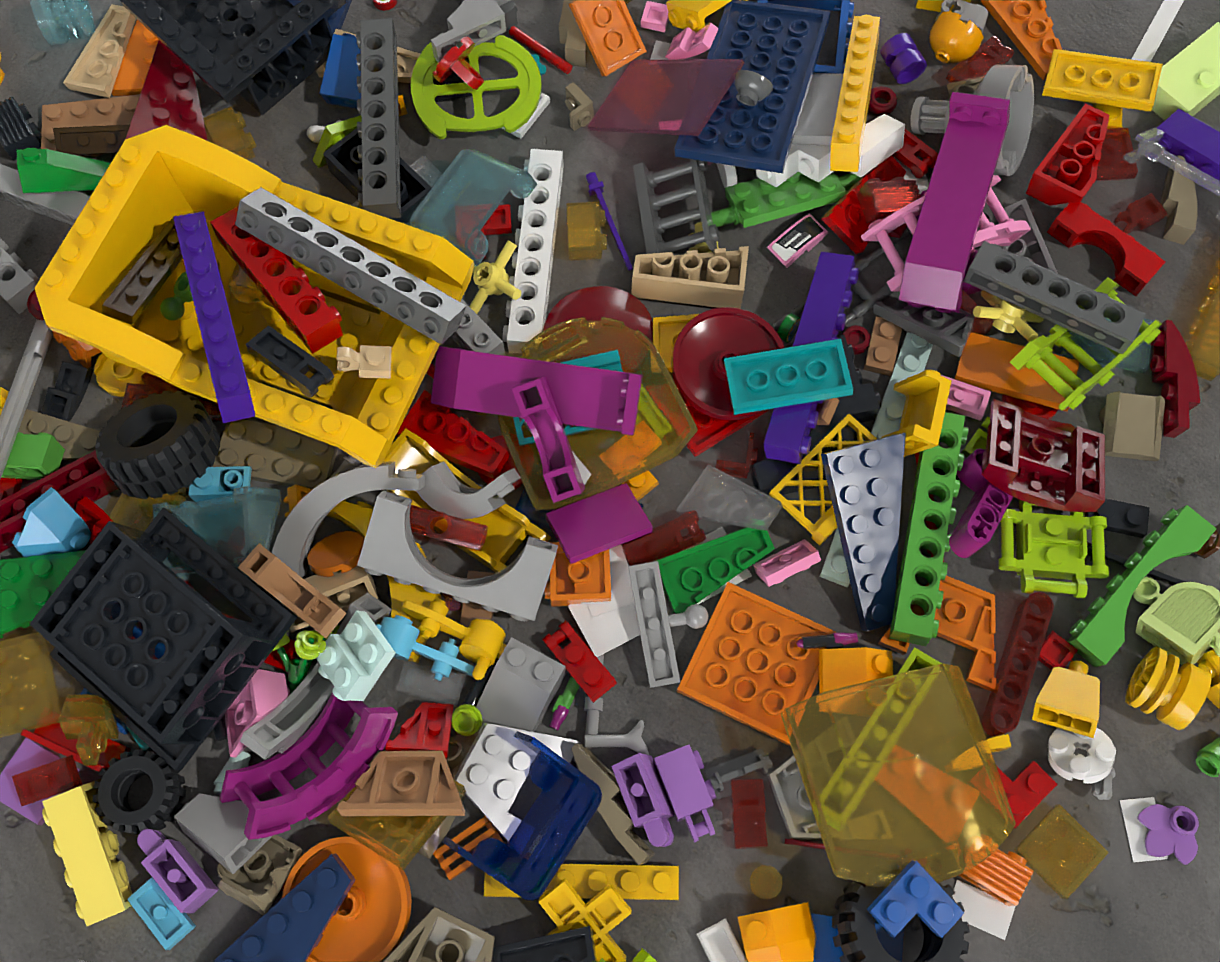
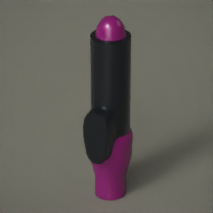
M837 632L802 637L796 644L803 649L821 647L838 649L844 648V645L850 643H858V636L856 632Z

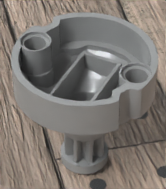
M996 64L992 66L972 93L973 95L1010 100L1009 125L994 175H1013L1020 166L1027 148L1034 109V84L1032 74H1027L1028 67L1026 65ZM929 97L916 98L911 112V130L913 134L924 135L926 132L945 134L950 118L949 101L930 100Z

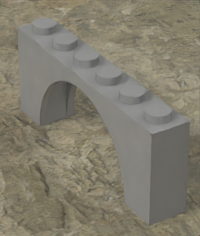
M384 490L377 496L357 566L363 567L365 572L372 575L380 576L385 574L394 577V580L401 584L410 585L414 583L423 586L425 591L433 594L443 592L452 595V598L458 602L469 603L472 601L481 604V607L487 611L499 612L500 610L510 613L512 618L519 621H528V619L535 621L558 545L529 536L520 555L500 572L483 578L467 579L455 577L433 566L417 547L410 525L412 499Z

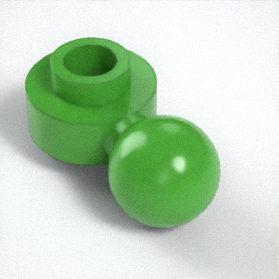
M186 271L175 282L174 297L164 299L160 305V312L167 320L175 321L180 319L185 312L184 303L193 301Z

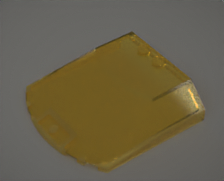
M942 663L826 691L785 708L781 713L835 876L845 880L851 879L865 883L866 886L887 887L914 860L937 883L956 877L984 861L1005 841L1016 824L988 741L959 666Z

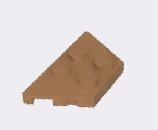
M380 751L371 762L369 770L363 773L355 783L357 789L347 802L342 800L337 808L341 816H465L464 806L443 751Z

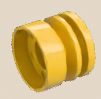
M1156 646L1144 656L1136 667L1126 691L1125 702L1134 708L1140 706V710L1146 714L1152 713L1156 709V718L1159 721L1177 730H1182L1192 722L1205 702L1211 685V674L1189 662L1179 667V657L1173 654L1167 656V651Z

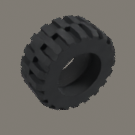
M163 391L162 394H149L147 398L142 400L139 398L133 401L132 405L120 409L115 417L112 416L107 421V426L102 427L99 432V438L96 441V456L114 484L124 494L139 499H148V497L156 499L161 498L167 493L169 495L178 492V489L193 484V480L197 477L201 478L206 473V468L211 467L215 462V456H218L221 439L217 428L198 398L182 391H176L175 393Z
M893 861L889 864L885 862L876 865L857 875L856 879L848 882L843 888L844 895L837 898L834 906L839 912L837 915L832 916V927L838 928V935L833 937L834 946H841L844 954L839 957L841 962H900L889 955L882 947L876 934L875 918L867 911V908L907 866L905 861ZM933 870L928 872V874L955 902V900L952 897V895L955 894V891L950 886V884L943 886L940 883V880L942 878L939 874H937ZM962 902L956 903L965 912ZM919 917L923 928L924 941L918 958L913 962H964L960 955L967 954L969 949V942L964 940V934L970 933L968 922H963L961 917L940 938Z

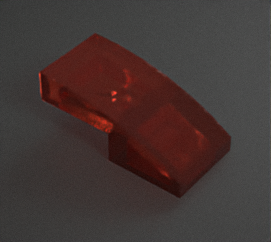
M763 779L731 780L735 849L767 848Z

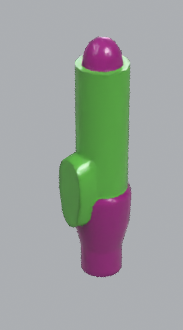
M572 676L563 694L558 696L552 709L554 713L549 727L556 731L559 730L561 724L566 719L579 689V685Z

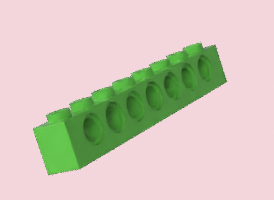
M945 412L939 442L946 443L949 448H942L938 445L919 453L889 639L926 647L931 638H936L938 633L939 620L934 619L935 611L941 608L944 592L939 590L940 580L944 581L947 574L948 563L943 562L944 552H949L950 550L949 539L951 535L947 534L949 524L953 525L956 515V507H952L953 497L957 498L960 488V480H956L957 470L961 471L964 462V454L960 453L961 444L965 445L968 435V427H964L965 416ZM933 468L942 469L946 475L935 473ZM929 495H937L942 502L932 501ZM924 522H933L937 526V530L927 528ZM920 549H928L932 552L933 557H924L920 553ZM915 577H924L928 581L929 586H920L916 582ZM919 605L923 608L925 615L919 616L914 614L910 606Z

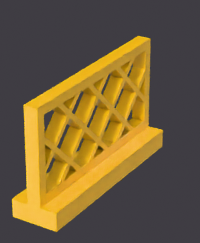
M850 414L802 459L801 464H797L769 493L778 504L812 534L811 538L819 546L838 528L832 501H825L824 486H828L827 480H823L822 449L824 447H837V450L842 447H850L877 439ZM847 424L857 432V441H842L841 430ZM837 435V441H831ZM817 455V461H811ZM805 466H818L819 480H802V469ZM796 475L798 476V480H792ZM785 486H798L799 500H787L779 492ZM803 486H819L820 501L803 500ZM804 506H820L821 518L815 524L804 516ZM825 506H831V507L825 512Z

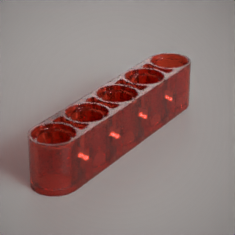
M1033 592L1017 607L995 676L996 687L995 690L990 692L982 717L983 729L990 736L1006 735L1016 729L1019 723L1054 608L1052 599L1043 592ZM1030 603H1034L1039 607L1040 614H1036L1031 610ZM1021 630L1029 632L1032 642L1024 640ZM1013 657L1018 658L1023 663V671L1015 668L1012 662ZM1004 685L1012 688L1015 694L1014 699H1010L1004 694ZM995 714L1003 716L1006 722L1005 728H1001L995 723Z

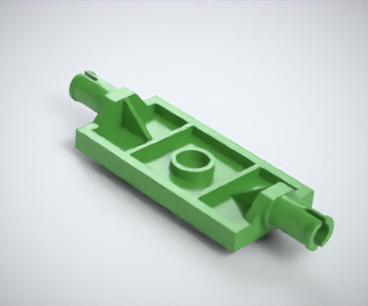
M797 172L777 187L760 178L725 187V196L729 201V207L711 212L713 225L716 224L717 227L734 223V225L742 224L743 228L835 203L862 177L853 173L838 177L832 172L820 182H816Z

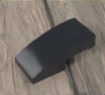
M62 361L55 388L48 387L41 413L70 422L83 400L93 369Z

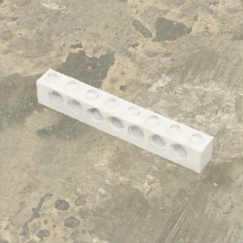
M531 149L530 159H525L524 176H527V182H522L521 198H524V205H519L518 221L522 223L521 229L516 228L515 244L519 246L518 252H513L512 268L516 270L515 276H510L509 280L511 285L521 290V296L517 300H507L506 317H510L509 326L504 325L503 342H507L509 353L542 355L543 329L547 316L564 168L563 151ZM532 248L538 249L537 251H529ZM528 272H535L534 275H526ZM525 296H532V297H533V298L530 299V300H524V299H522V298H524ZM524 320L530 321V323L527 325L519 324L521 321Z

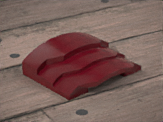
M993 399L991 402L990 424L987 430V444L983 452L981 475L1001 491L1034 505L1062 511L1096 512L1105 502V435L1079 426L1075 428L1072 424L1045 419L1026 412L1020 407Z

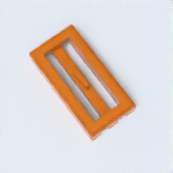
M485 816L435 850L433 855L437 858L441 868L451 881L503 845L504 841ZM484 826L487 827L488 830L447 859L444 858L443 855ZM493 836L494 842L452 870L449 865Z

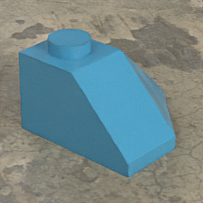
M51 487L26 508L23 518L27 522L22 533H16L12 543L22 557L76 552L87 545L92 533L86 522Z

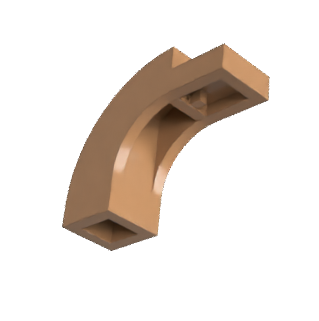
M260 543L238 567L325 638L328 637L347 614Z

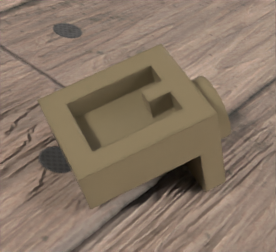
M572 82L565 87V103L571 111L569 114L570 127L576 131L581 126L584 127L594 118L593 101Z

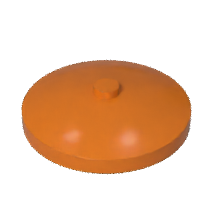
M343 836L318 843L304 853L293 866L286 880L282 898L331 854L335 853L356 880L337 913L330 919L322 933L323 937L318 945L314 947L306 962H382L399 945L410 920L411 890L402 865L386 847L365 837Z

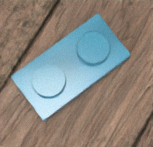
M153 877L127 899L165 950L173 948L196 927L186 913H180Z

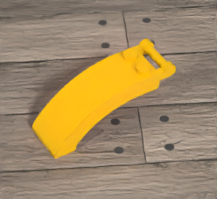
M407 429L393 442L383 461H395V473H398V469H415L416 474H422L431 466L444 461L453 475L462 484L470 488H482L443 458L424 439ZM387 490L388 492L412 499L410 511L457 547L496 573L507 567L504 564L527 535L546 542L551 539L545 531L532 524L525 515L507 504L478 518L458 519L434 510L416 491Z

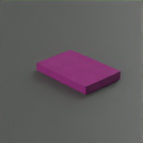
M627 483L546 513V520L570 564L652 532V524Z

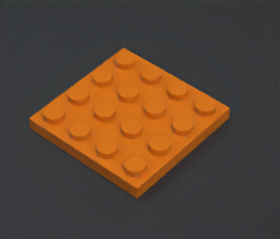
M727 582L677 688V692L790 746L819 681V650L826 649L825 647L803 649L798 647L796 643L802 637L837 632Z

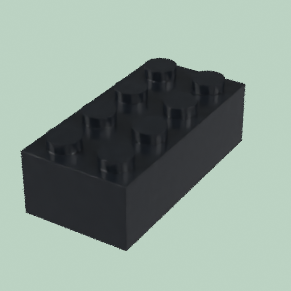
M356 128L325 151L323 155L329 171L358 199V193L363 192L358 180V169H362V162L358 158V145H362V139L359 138ZM400 157L401 218L390 219L414 226L438 206L433 188Z

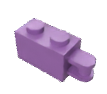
M690 744L654 758L655 766L675 813L676 822L685 819L694 843L699 841L698 837L705 834L714 835L715 830L707 810L714 806L712 800L716 798V794L710 780L704 782L700 772L704 765L697 750L692 752ZM701 813L704 821L693 825L691 816Z
M638 753L611 766L634 827L644 828L649 842L653 846L667 847L671 845L674 840V834L668 818L674 816L675 813L652 756Z
M145 829L140 832L137 843L147 855L141 864L180 913H195L219 890L181 842L167 839L160 831Z

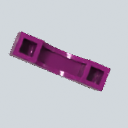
M545 376L511 388L521 416L527 423L537 445L542 462L543 476L553 503L581 494L585 486Z

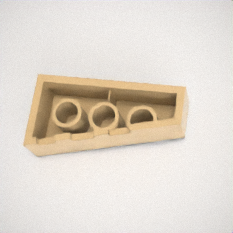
M749 246L739 247V250L726 251V248H718L710 253H698V250L687 251L684 255H673L672 252L636 255L631 294L636 298L716 308L732 307L741 309Z

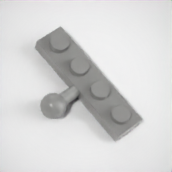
M658 561L628 566L650 688L680 683L670 627L687 624L691 628H701L708 621V612L702 605L693 604L683 613L668 615Z

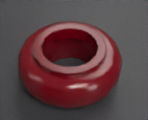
M884 86L871 89L868 110L878 116L892 113L897 106V96L894 91ZM882 98L888 103L880 104L875 99Z

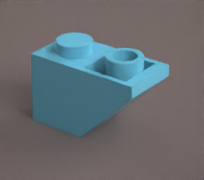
M250 466L207 467L206 473L201 478L197 477L194 479L193 484L189 486V496L200 507L230 506L250 495L252 468Z

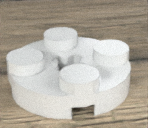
M1097 727L1094 738L1057 728L1049 737L1048 761L1054 771L1061 777L1070 781L1073 778L1084 780L1083 783L1091 784L1103 780L1111 772L1116 748L1111 739ZM1081 748L1086 750L1088 756L1084 757L1082 754L1076 756L1074 754L1075 749Z

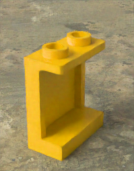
M669 0L666 2L669 12L668 18L674 27L681 29L689 27L697 33L705 27L704 19L726 6L732 0Z
M924 370L921 373L895 383L893 390L906 396L898 431L884 435L881 438L905 433L904 457L938 446L952 380L941 376L938 371Z

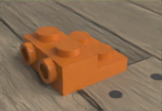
M549 542L558 545L550 572V581H547L544 590L545 599L551 600V607L581 604V602L611 601L609 549L570 564L559 542Z

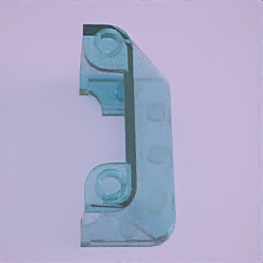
M464 149L458 153L413 212L410 226L444 237L474 261V266H478L488 252V240L481 231L482 227L509 191L514 197L523 199L527 198L538 184L525 170L481 151Z
M245 486L234 488L233 495L205 501H184L180 505H168V503L154 504L153 519L163 507L171 510L231 560L234 565L239 567L259 543L269 551L282 503L281 490ZM172 551L163 561L168 568L184 581L190 580L189 575L197 574L194 569Z

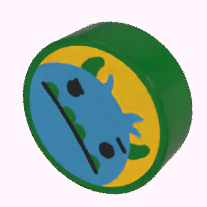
M791 313L784 318L777 332L782 341L788 343L794 337L798 330L800 317Z

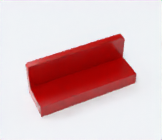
M48 709L34 732L23 729L20 734L98 772L102 768L109 769L110 765L108 762L112 758L120 760L121 753L131 750V748Z

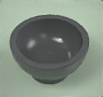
M739 70L735 76V88L738 91L736 98L745 105L756 106L758 101L769 96L773 90V85L766 77L756 72Z

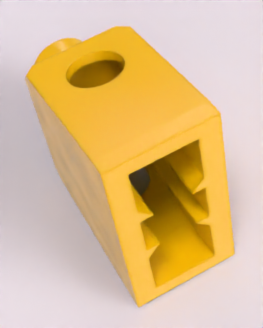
M1082 661L1070 662L1068 669L1054 667L1036 699L1032 720L1094 738L1099 720L1100 680L1097 677L1087 675L1089 667Z

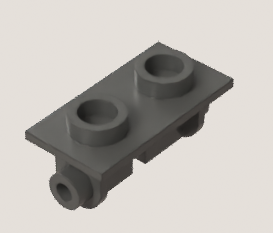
M763 748L704 771L707 779L710 780L717 801L768 781V776L772 773L771 768L773 766L769 756H766Z

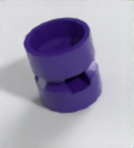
M900 33L893 36L880 50L881 57L886 65L890 67L893 77L899 84H907L917 79L927 67L926 60L921 52L917 50L916 44L908 33Z

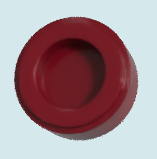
M858 325L850 326L843 333L847 344L852 345L854 355L862 354L867 350L871 337L864 327Z

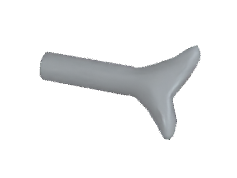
M640 720L625 735H584V747H627L637 753L649 755L648 749L641 737L644 730L643 720Z

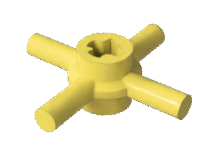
M507 240L495 262H483L481 264L474 262L473 280L478 285L479 290L469 307L476 314L480 311L488 295H501L505 293L514 300L519 299L521 296V290L509 283L510 277L504 269L517 247L516 244Z
M984 290L981 292V296L992 307L976 306L973 309L974 317L992 319L991 324L1005 333H1014L1016 329L1028 342L1038 338V334L1026 322L1041 323L1044 318Z

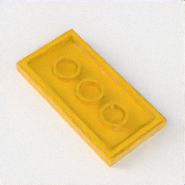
M1054 49L1042 96L1151 112L1163 64Z

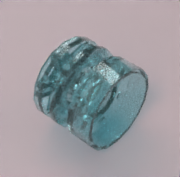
M30 0L37 24L44 38L51 46L69 42L68 29L71 30L77 39L83 38V31L89 37L96 30L88 0Z

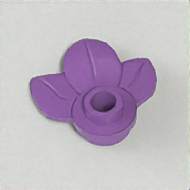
M1155 804L1144 808L1138 814L1137 819L1149 829L1145 837V848L1149 856L1164 857L1174 853L1175 857L1183 865L1189 864L1195 858L1198 845L1194 835L1197 832L1199 821L1192 810L1185 806H1174L1169 809L1161 804ZM1177 817L1181 818L1183 821L1182 828H1180L1177 824Z

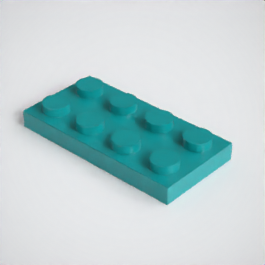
M841 339L724 358L734 415L853 395V386Z

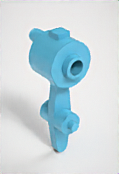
M395 615L394 618L383 617L381 624H376L377 628L396 652L393 658L408 661L411 652H415L433 660L434 663L430 671L435 673L434 679L441 681L442 677L449 678L452 669L473 676L472 672L475 666L456 658L459 652V647L455 646L456 640L450 638L448 642L441 643L439 650H435L416 642L420 630L412 626L413 621L399 615Z

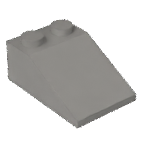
M511 637L497 661L476 706L482 715V726L484 723L535 732L567 674L566 666Z

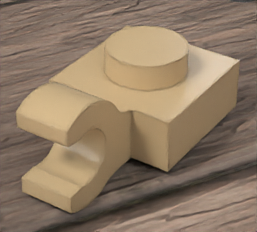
M360 345V353L349 347H338L337 370H359V378L391 379L392 346Z

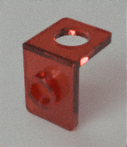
M750 432L745 463L717 460L714 473L747 478L750 465L756 463L758 448H753L755 433ZM724 467H730V468H734V469H736V470H728V469H725Z

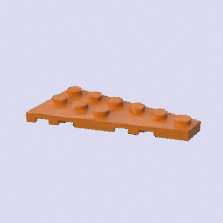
M980 0L1040 78L1045 80L1054 49L1062 50L1060 41L1055 37L1052 30L1054 25L1052 19L1047 16L1045 0Z

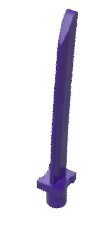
M590 172L586 175L589 184L588 193L590 196L596 195L628 271L633 270L603 198L604 184L602 181H598L595 172Z

